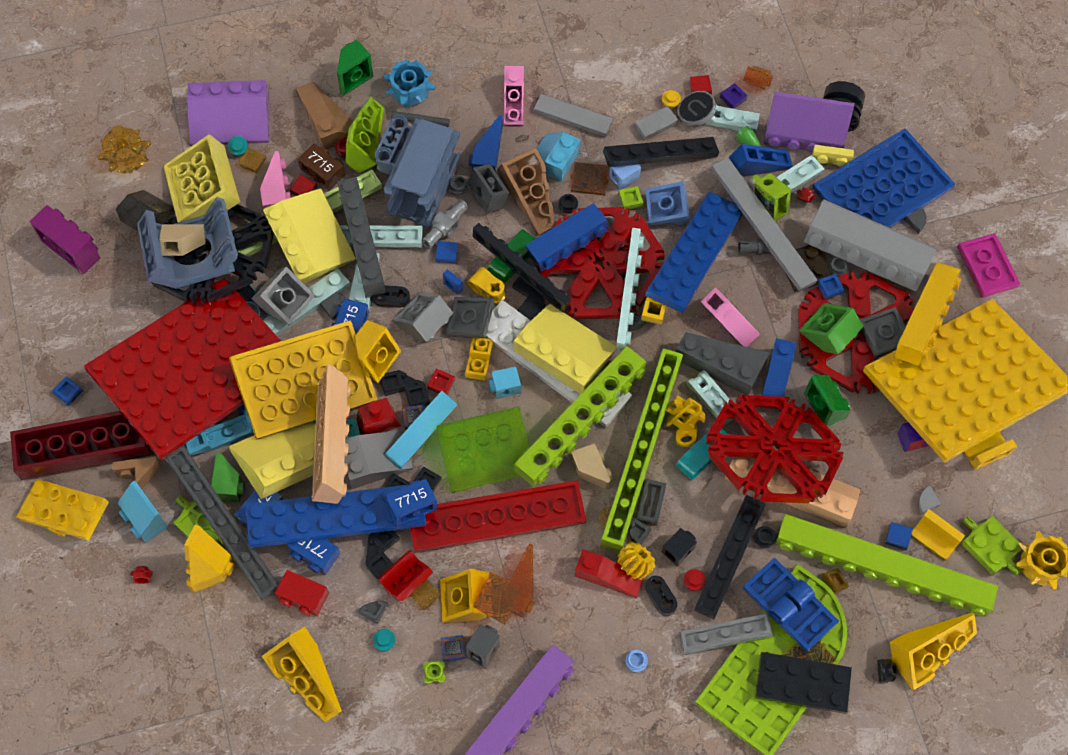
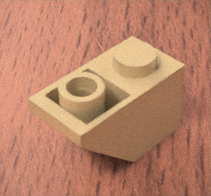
M204 224L162 225L159 238L162 256H183L204 245L206 242Z
M595 443L571 451L570 460L579 479L605 490L610 488L613 477L610 469L605 468L603 464L605 459L602 450L597 449Z

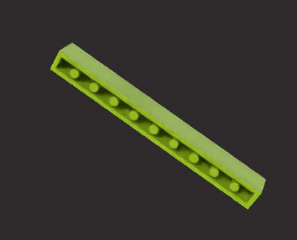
M664 348L662 350L601 539V548L620 553L624 546L683 357L681 353Z
M785 514L782 519L775 544L779 545L783 550H794L800 552L806 558L814 557L820 559L824 564L841 566L847 572H858L864 574V577L868 579L885 581V584L888 586H899L905 588L909 593L926 595L932 601H943L949 603L953 608L970 610L976 616H987L994 607L999 587L997 585Z

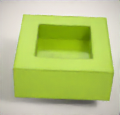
M638 186L619 190V198L624 209L643 207V200Z

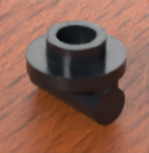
M891 659L877 660L879 683L884 684L894 681L898 675L897 665Z

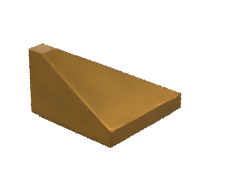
M838 568L822 574L823 582L834 594L849 587Z

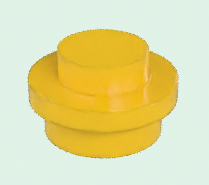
M675 90L665 91L662 95V103L670 109L676 108L681 102V96Z

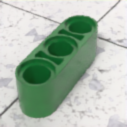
M522 229L507 245L513 252H518L523 257V260L526 261L529 258L526 245L536 238ZM497 257L494 258L487 269L503 283H506L515 274Z

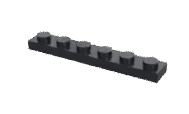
M714 137L605 146L603 154L608 167L712 158L718 156L719 149Z
M478 222L473 227L472 237L560 311L565 313L569 309L571 299L565 291L556 288L548 277L544 278L534 265L526 263L518 252H513L504 240L495 237L487 226L483 227Z
M749 495L745 496L694 611L713 620L715 619L766 503L760 502L758 499L754 500Z

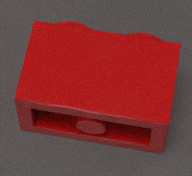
M286 570L275 592L281 605L288 608L291 605L299 608L298 611L306 616L311 614L318 616L329 594L326 586L289 570Z

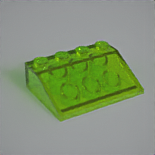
M519 406L436 426L452 493L521 477L514 471V464L529 449V443Z

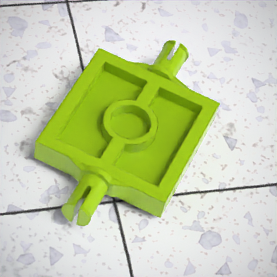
M182 495L178 496L179 499L177 498L175 502L183 508V511L173 524L187 537H189L194 525H198L216 542L220 541L223 544L195 501L189 502Z
M970 516L962 521L971 532L961 544L992 576L1005 567L1015 576L1022 571L1013 561L1016 554L1022 550L1019 542L993 516L979 525Z

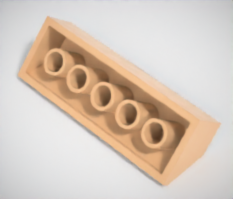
M327 364L317 387L312 501L338 504L342 496L345 497L347 491L344 476L347 474L348 465L344 462L348 454V444H345V437L349 433V424H346V418H348L350 412V405H347V399H349L351 387L347 386L348 377L330 364Z
M733 457L730 468L737 476L744 478L748 475L756 458ZM777 468L767 486L768 490L772 493L795 494L797 492L795 487ZM809 469L818 480L822 481L825 475ZM833 479L826 495H823L822 498L815 494L814 502H809V504H785L846 528L857 505L860 489Z

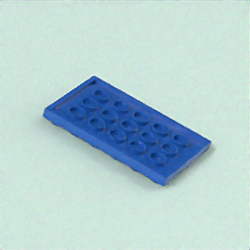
M905 128L813 184L812 189L822 200H827L891 228L906 219L914 211L925 207L952 190L955 183Z

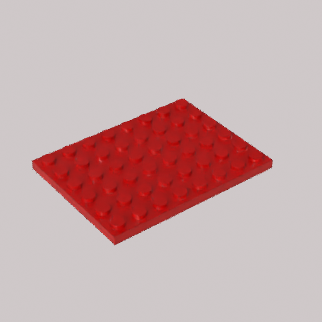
M223 278L215 283L212 288L220 289L230 283ZM234 291L209 303L208 300L202 303L200 297L196 298L195 303H192L191 300H189V303H183L84 365V368L161 460L244 405L229 357L281 342V340L237 291Z

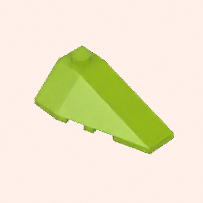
M372 97L367 99L348 129L346 164L359 174L376 165L375 152L380 143L384 107Z

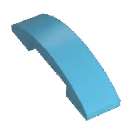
M244 410V414L206 429L188 441L186 446L189 454L195 455L219 449L254 434L247 411Z

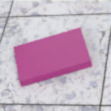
M995 233L958 244L959 253L981 298L1020 286V282Z

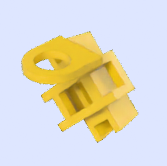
M677 395L667 406L666 411L671 415L667 419L666 426L669 427L671 424L677 426L676 443L681 447H690L697 441V422L702 421L704 423L706 421L705 413L702 411V405L690 397L684 400ZM683 437L692 438V440L689 442L681 441Z

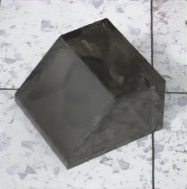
M145 190L127 194L115 209L120 221L137 231V223L146 210L154 212L156 223L162 225L168 222L175 213L172 205Z

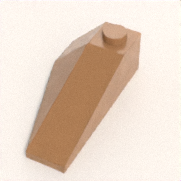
M314 82L297 87V94L321 147L327 150L335 147L339 140L347 139L348 129L353 123L352 119Z
M535 147L502 163L497 171L537 235H540L555 226V218L549 196L550 189L546 178V166Z

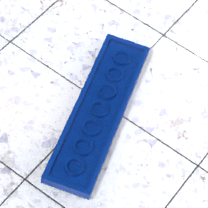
M711 192L707 194L648 287L645 294L646 297L684 313L743 215L736 203Z
M408 485L346 492L345 497L342 496L338 504L312 501L311 496L245 505L249 548L426 526L425 515L396 527L386 506L385 495H388L394 489H402Z

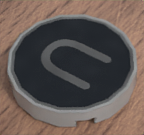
M706 91L692 92L679 103L678 115L687 126L703 125L714 116L716 102L712 95Z

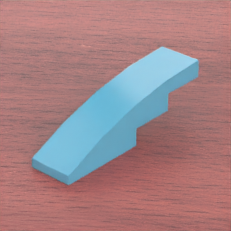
M441 391L385 453V456L401 469L458 404Z

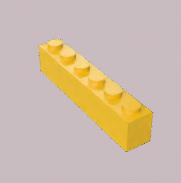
M939 262L936 263L898 342L895 358L917 366L920 365L923 358L927 359L930 351L928 345L934 344L937 335L935 330H940L943 323L941 317H946L950 305L947 304H952L956 294L954 289L958 290L962 278H959L961 269Z

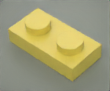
M814 145L811 155L820 164H833L842 167L852 161L854 150Z

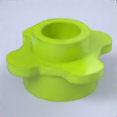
M443 661L425 662L423 664V669L425 670L424 682L426 684L436 681L443 683L446 680L443 671L445 667Z

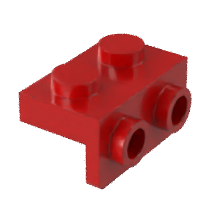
M408 550L378 578V581L389 595L401 603L418 586L424 583L433 571L429 566L420 561L411 550Z

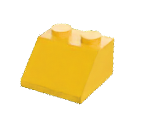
M367 320L355 335L358 359L372 379L379 383L401 353V350L386 327Z
M468 569L440 579L442 623L478 621L492 616L490 614L492 611L481 610L492 608L488 607L492 606V604L482 603L483 594L491 595L489 594L491 589L484 588L486 583L490 582V579L488 580L490 578L489 572ZM481 594V603L479 609V606L476 602H478L477 600Z

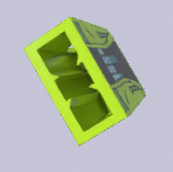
M756 174L750 179L755 195L774 221L789 213L791 189L773 174H767L764 177Z

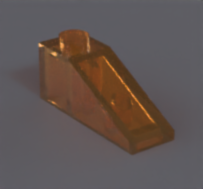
M530 543L509 582V586L506 587L509 592L508 595H510L513 602H506L509 601L508 598L502 595L501 608L512 604V608L510 605L503 609L506 610L507 608L508 610L510 608L511 613L524 618L526 612L530 614L535 605V601H533V545ZM511 586L513 587L512 590H514L515 592L514 594L510 593L511 590L509 589Z

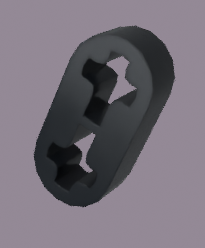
M385 285L386 293H383L381 299L378 298V295L371 296L373 303L378 306L405 307L410 302L408 289L401 286ZM400 294L404 295L402 300H398Z
M651 576L645 586L648 596L661 615H673L677 609L675 596L662 577ZM652 582L660 584L659 591L661 594L656 589H651ZM662 598H664L667 603H672L670 607L671 610H669L668 608H662L664 604Z

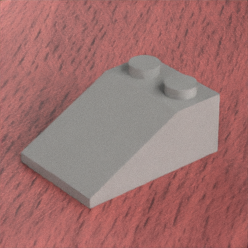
M401 430L358 435L345 439V444H348V454L345 457L344 463L348 465L347 474L352 489L391 477L393 474L398 475L414 469L411 459L400 469L385 456V453L401 437Z

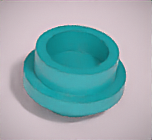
M234 136L228 142V149L233 155L241 156L246 153L248 143L245 138Z
M389 629L378 630L373 637L374 646L383 652L391 650L396 642L394 633Z

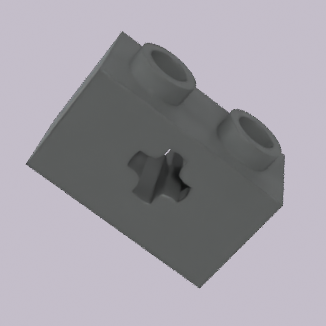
M491 164L474 167L468 181V186L485 212L503 209L509 192Z
M480 624L466 646L467 659L487 669L500 647L498 631L489 625L484 627Z

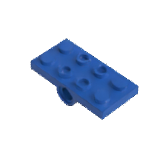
M775 557L742 588L806 653L839 622L815 597L813 589L805 581L797 580Z

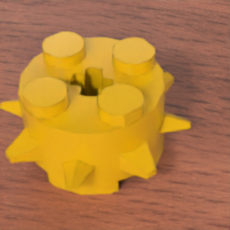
M1040 531L1035 532V540L1030 545L1022 542L1019 543V546L1024 551L1016 565L1022 569L1021 572L1030 580V584L1034 585L1036 583L1042 586H1050L1052 590L1057 589V582L1062 576L1068 578V546L1062 541V537H1044Z

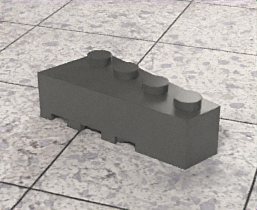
M685 332L676 348L677 353L683 354L681 363L699 372L705 370L711 378L745 395L750 394L770 354L769 352Z

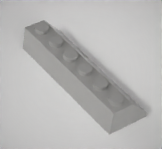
M824 199L804 240V243L914 291H917L937 249Z

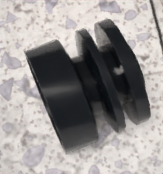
M846 81L830 83L826 86L823 99L854 103L848 132L854 131L858 128L865 93L854 83Z

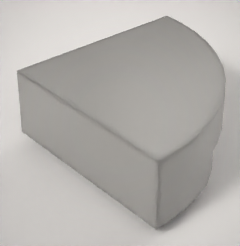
M931 486L925 488L920 495L918 504L920 514H924L928 509L932 510L941 505Z

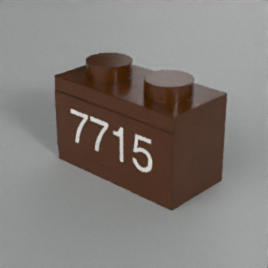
M316 144L310 146L298 158L300 169L328 191L337 184V181H340L345 176L342 161L338 158L334 159L325 148L318 147Z

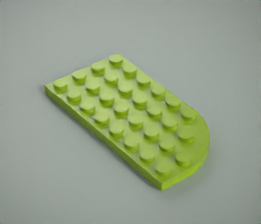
M797 564L791 574L797 580L805 581L813 589L815 597L839 620L812 647L817 649L816 652L818 654L819 647L821 652V646H823L822 659H825V650H827L826 660L828 658L827 655L830 653L827 663L838 665L844 654L847 642V624L842 606L834 592L823 581ZM769 615L768 618L773 637L738 644L694 703L761 755H773L807 708L755 698L760 653L766 652L794 657V655H797V652L796 654L795 652L793 653V647H797L795 650L799 652V645ZM800 647V653H799V655H802V653H806V652H804V651H801V647ZM815 652L797 657L801 659H805L806 657L807 660L808 658L810 660L811 657L812 661H814V659L816 661L817 658V661L819 662V659Z

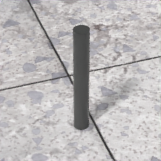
M392 111L391 118L396 115H402L407 121L412 122L415 119H423L449 127L450 119L398 111Z

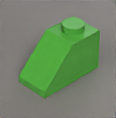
M216 452L211 486L221 501L240 502V496L244 495L245 482H242L239 473L221 453Z

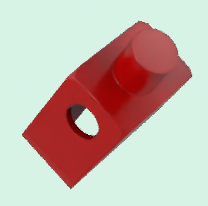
M387 398L372 401L358 408L356 421L361 435L388 432L401 427L394 407Z

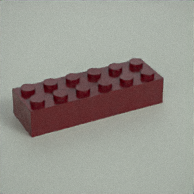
M120 411L10 431L13 471L20 480L150 456L149 446Z

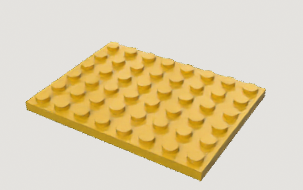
M993 299L942 325L939 331L935 330L937 335L934 344L928 345L930 347L927 359L923 358L919 366L895 358V350L866 365L863 370L944 463L1068 393V375Z

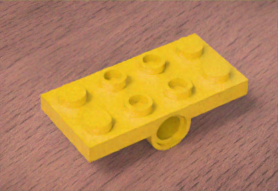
M36 479L16 518L20 521L44 527L63 537L70 535L89 541L109 501L99 496Z

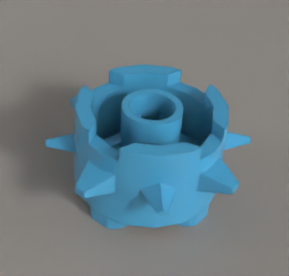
M404 60L396 63L392 68L391 74L384 75L383 79L390 83V89L386 92V95L392 94L393 98L404 107H410L411 105L423 102L428 98L429 91L435 90V86L428 79L433 71H427L417 60L414 62Z

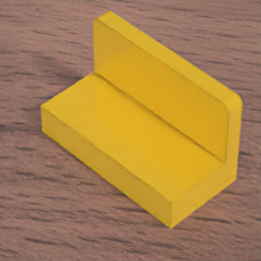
M998 432L966 450L964 453L973 468L977 470L1010 455L1017 445L1013 439L1006 442L1001 433Z
M928 509L912 530L911 537L941 559L947 560L965 535Z

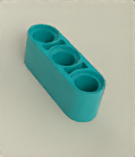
M721 429V434H727L723 429ZM708 432L675 465L691 481L713 461L707 452L709 445H712L706 444Z

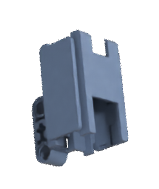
M396 115L391 118L375 152L377 169L382 173L390 175L384 187L386 199L388 195H391L386 205L389 216L395 217L396 215L420 223V226L426 228L432 225V221L436 216L461 158L460 152L458 154L453 153L459 140L460 132L423 119H415L411 127L408 126L407 119L402 115Z

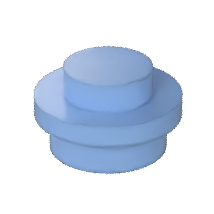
M634 649L627 654L625 663L629 670L641 672L646 668L648 658L643 651Z

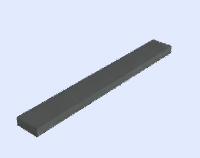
M181 446L166 456L165 459L261 600L274 593L279 586L278 582L256 550L249 548L247 537L185 446Z

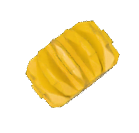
M630 542L617 555L619 558L617 562L622 566L621 569L625 570L627 575H631L633 579L638 578L642 580L655 567V559L651 556V552L647 551L646 547H642L638 542Z

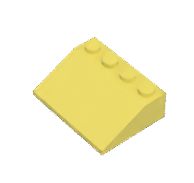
M210 134L164 165L178 223L205 215L217 197L224 199L227 210L240 203L225 147Z
M321 188L282 200L263 209L295 276L304 285L356 260Z
M551 304L534 317L514 340V352L579 394L595 380L617 350L616 345Z
M309 422L256 439L254 435L229 446L230 452L261 499L313 476L315 423Z

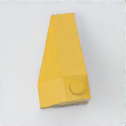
M194 525L184 544L185 560L189 562L186 568V573L190 575V578L187 579V586L195 593L225 581L227 575L230 576L232 574L235 563L232 556L201 527Z
M965 614L913 630L890 642L892 661L897 665L899 672L911 689L915 690L931 681L936 676L934 672L940 665L945 666L949 662L948 657L955 650L960 651L977 634L975 614Z
M305 626L289 635L262 656L274 676L279 680H285L291 686L290 690L294 694L298 692L305 699L306 705L324 722H327L342 711L318 645Z

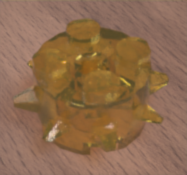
M115 126L104 139H101L103 152L97 158L98 160L108 161L110 165L109 172L115 170L120 173H127L126 171L133 173V169L138 170L144 162H148L149 159L146 158L145 150L151 145V142L141 139L139 129L135 131L131 128Z

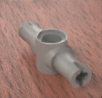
M459 199L450 210H447L445 213L442 211L437 213L432 221V230L422 239V243L426 248L431 249L440 238H444L445 235L450 237L456 231L458 218L468 209L466 202Z

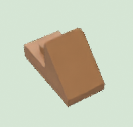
M156 456L113 462V471L118 478L130 479L135 475L136 482L141 489L146 486L161 468V464Z

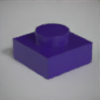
M735 83L720 93V99L732 109L746 101L748 96Z

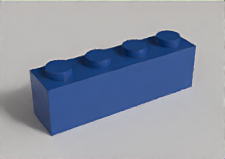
M592 203L526 245L528 255L541 272L550 269L558 261L570 257L574 251L586 247L590 241L597 237H602L609 230L607 219L598 207Z

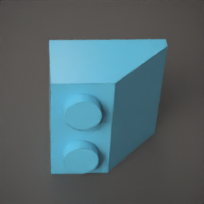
M565 132L551 133L544 136L537 150L545 163L546 175L560 182L563 181L580 153V139Z
M133 481L118 501V505L122 509L119 511V514L125 522L130 520L133 524V527L130 528L137 539L142 537L146 543L168 527L137 482Z

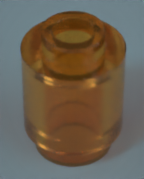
M748 66L743 81L748 82V85L765 90L766 86L770 87L773 76L770 75L771 71L757 66Z

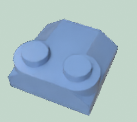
M684 181L645 189L648 225L667 223L683 225L689 220L688 196Z

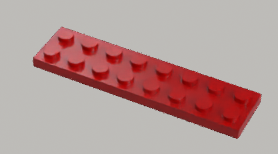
M576 480L437 504V510L425 515L426 526L410 529L414 553L585 524L586 516L579 482Z

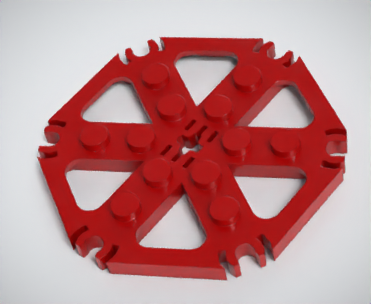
M598 208L604 216H612L614 218L613 224L600 243L595 238L586 247L579 248L580 252H573L570 257L558 261L552 268L542 272L535 266L544 278L549 277L551 274H578L566 292L571 299L570 311L568 312V316L571 318L620 319L618 311H621L625 282L619 273H626L629 251H621V249L631 236L632 228L641 229V232L650 244L648 250L639 251L638 255H642L641 267L636 268V273L649 272V277L642 288L636 292V304L639 306V309L647 298L645 296L646 291L664 264L657 261L665 260V255L658 240L643 217L640 216L639 218L638 213H635L633 217H628L630 214L628 208ZM572 210L573 215L578 213L576 210ZM563 215L564 221L567 220V216ZM559 218L555 226L563 222L561 218ZM595 256L603 262V268L596 264ZM598 283H600L612 302L611 306L608 308H586L584 304ZM636 305L631 306L633 311L636 312Z
M853 271L850 277H848V272L838 277L841 284L848 289V307L855 310L859 319L896 307L903 322L909 321L915 309L909 306L914 301L913 298H909L910 294L869 272L867 274L868 280H866L865 272H862L861 279H857ZM818 287L808 291V294L805 295L804 299L810 304L800 303L798 308V330L805 325L808 319L824 303L832 304L824 299ZM871 287H878L895 297V303L871 314ZM799 331V353L803 351L802 358L805 356L812 358V360L807 362V366L811 367L810 370L819 375H829L832 381H835L839 386L852 393L854 392V385L856 386V394L860 393L861 386L866 387L867 394L871 393L872 386L873 394L880 391L863 372L864 367L874 362L873 353L861 333L857 334L845 346L842 352L834 354L824 352ZM851 350V376H844L827 366L826 361Z
M742 395V397L737 396L736 403L730 399L728 404L726 402L706 437V444H712L708 447V456L738 491H740L742 486H744V495L747 491H753L755 493L754 500L758 499L761 494L760 502L809 504V502H814L815 494L822 498L823 495H826L844 458L842 457L844 453L838 452L841 448L838 437L809 406L804 411L806 404L803 403L801 407H796L794 405L795 399H792L788 404L790 397ZM755 407L775 408L780 411L781 414L773 428L758 413ZM734 419L748 435L721 434L720 431L726 420ZM801 423H808L822 439L793 438ZM726 457L756 458L748 475L744 478L737 476L725 462ZM801 460L825 462L829 468L822 481L818 480ZM777 468L795 487L797 491L795 494L772 493L768 490L767 486Z

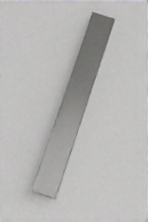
M726 158L711 166L712 172L800 292L816 284L817 278L730 159Z

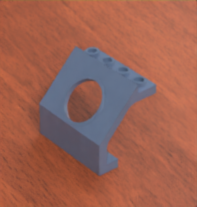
M217 197L206 214L201 217L175 223L204 224L205 240L211 244V252L203 261L197 264L183 265L175 260V256H162L159 240L162 224L156 223L154 212L146 210L137 223L147 281L177 289L235 272L233 262L236 261L238 252L235 247L224 199Z

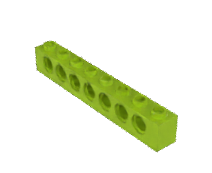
M626 346L514 464V471L532 487H535L538 483L542 484L548 477V472L552 468L556 469L561 464L562 457L566 453L570 454L577 446L576 442L580 438L584 439L591 431L590 427L594 423L598 424L604 418V412L608 408L612 409L618 403V397L622 393L625 395L629 392L634 380H640L646 372V361ZM626 371L629 375L622 376L619 372ZM611 385L615 389L607 390L605 387ZM599 400L601 404L594 405L591 401ZM583 414L588 418L581 420L577 416ZM566 429H570L574 433L571 435H567L563 431ZM557 444L560 448L553 450L549 446ZM537 459H543L546 463L543 465H538L535 463V461Z

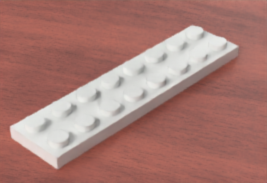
M502 300L492 311L486 338L491 339L493 345L573 403L580 396L578 392L514 352V340L531 320ZM611 385L605 387L607 390L615 389ZM628 392L624 395L622 393L618 397V403L612 409L608 408L604 412L605 416L599 423L607 428L631 400L632 394ZM599 400L591 401L594 405L601 404Z

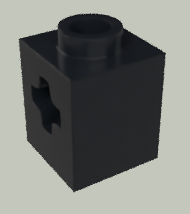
M680 528L663 545L661 552L678 567L695 549L697 544L696 538L691 532Z

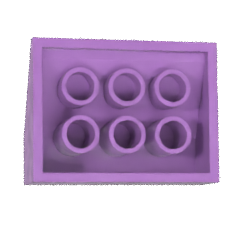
M266 80L188 83L187 106L190 146H193L208 134L221 144H228L229 140L234 136L245 138L247 143H269V90Z
M775 92L766 122L763 144L773 147H787L793 150H807L809 152L813 151L814 145L844 148L854 103Z

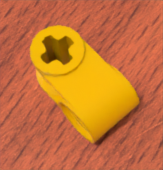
M480 267L467 281L468 286L474 292L484 298H492L495 305L505 300L506 295L503 282L484 267Z

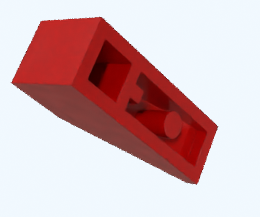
M582 549L574 577L637 598L643 579H633L631 575H627L626 571L622 570V566L602 555Z

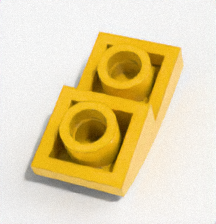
M472 338L465 378L486 381L493 346L491 339Z

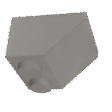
M286 266L278 269L251 299L265 313L290 325L315 295Z
M418 292L392 321L416 340L427 342L434 338L437 330L449 321V317L453 312L440 295Z

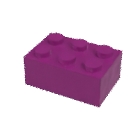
M46 205L29 221L40 241L84 275L100 259L97 252L98 247L92 242L94 240L92 236L86 231L81 232L77 224L72 220L67 221L62 212L57 208L53 210Z

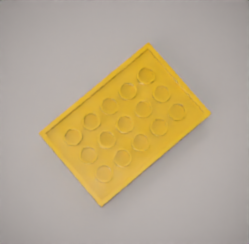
M351 320L229 357L256 439L316 420L317 387L327 364L333 365L348 377L347 386L351 387L349 399H347V405H350V409L378 400L370 375L358 359L356 334Z

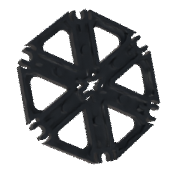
M239 204L228 210L229 219L233 216H238L250 221V223L232 230L236 250L257 241L263 242L258 259H253L238 252L237 259L233 262L235 272H232L239 276L236 282L225 285L220 289H213L215 278L191 284L185 291L151 283L154 287L189 303V299L192 303H195L198 297L201 298L202 303H205L207 300L209 303L253 283V280H257L255 272L264 273L263 267L267 268L274 236L271 225H269L264 215ZM173 217L169 219L168 222L164 223V225H172L178 223L177 218ZM206 241L204 245L183 256H175V260L183 265L197 264L210 254L208 250L211 249V244Z

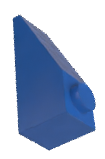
M503 116L497 117L474 146L473 154L469 155L468 166H472V170L474 167L491 164L496 172L503 129Z
M742 144L729 156L730 161L741 175L789 170L793 167L787 150Z
M776 338L770 356L762 396L784 397L796 343Z

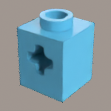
M516 367L491 372L492 380H488L491 392H495L496 399L521 394V383Z

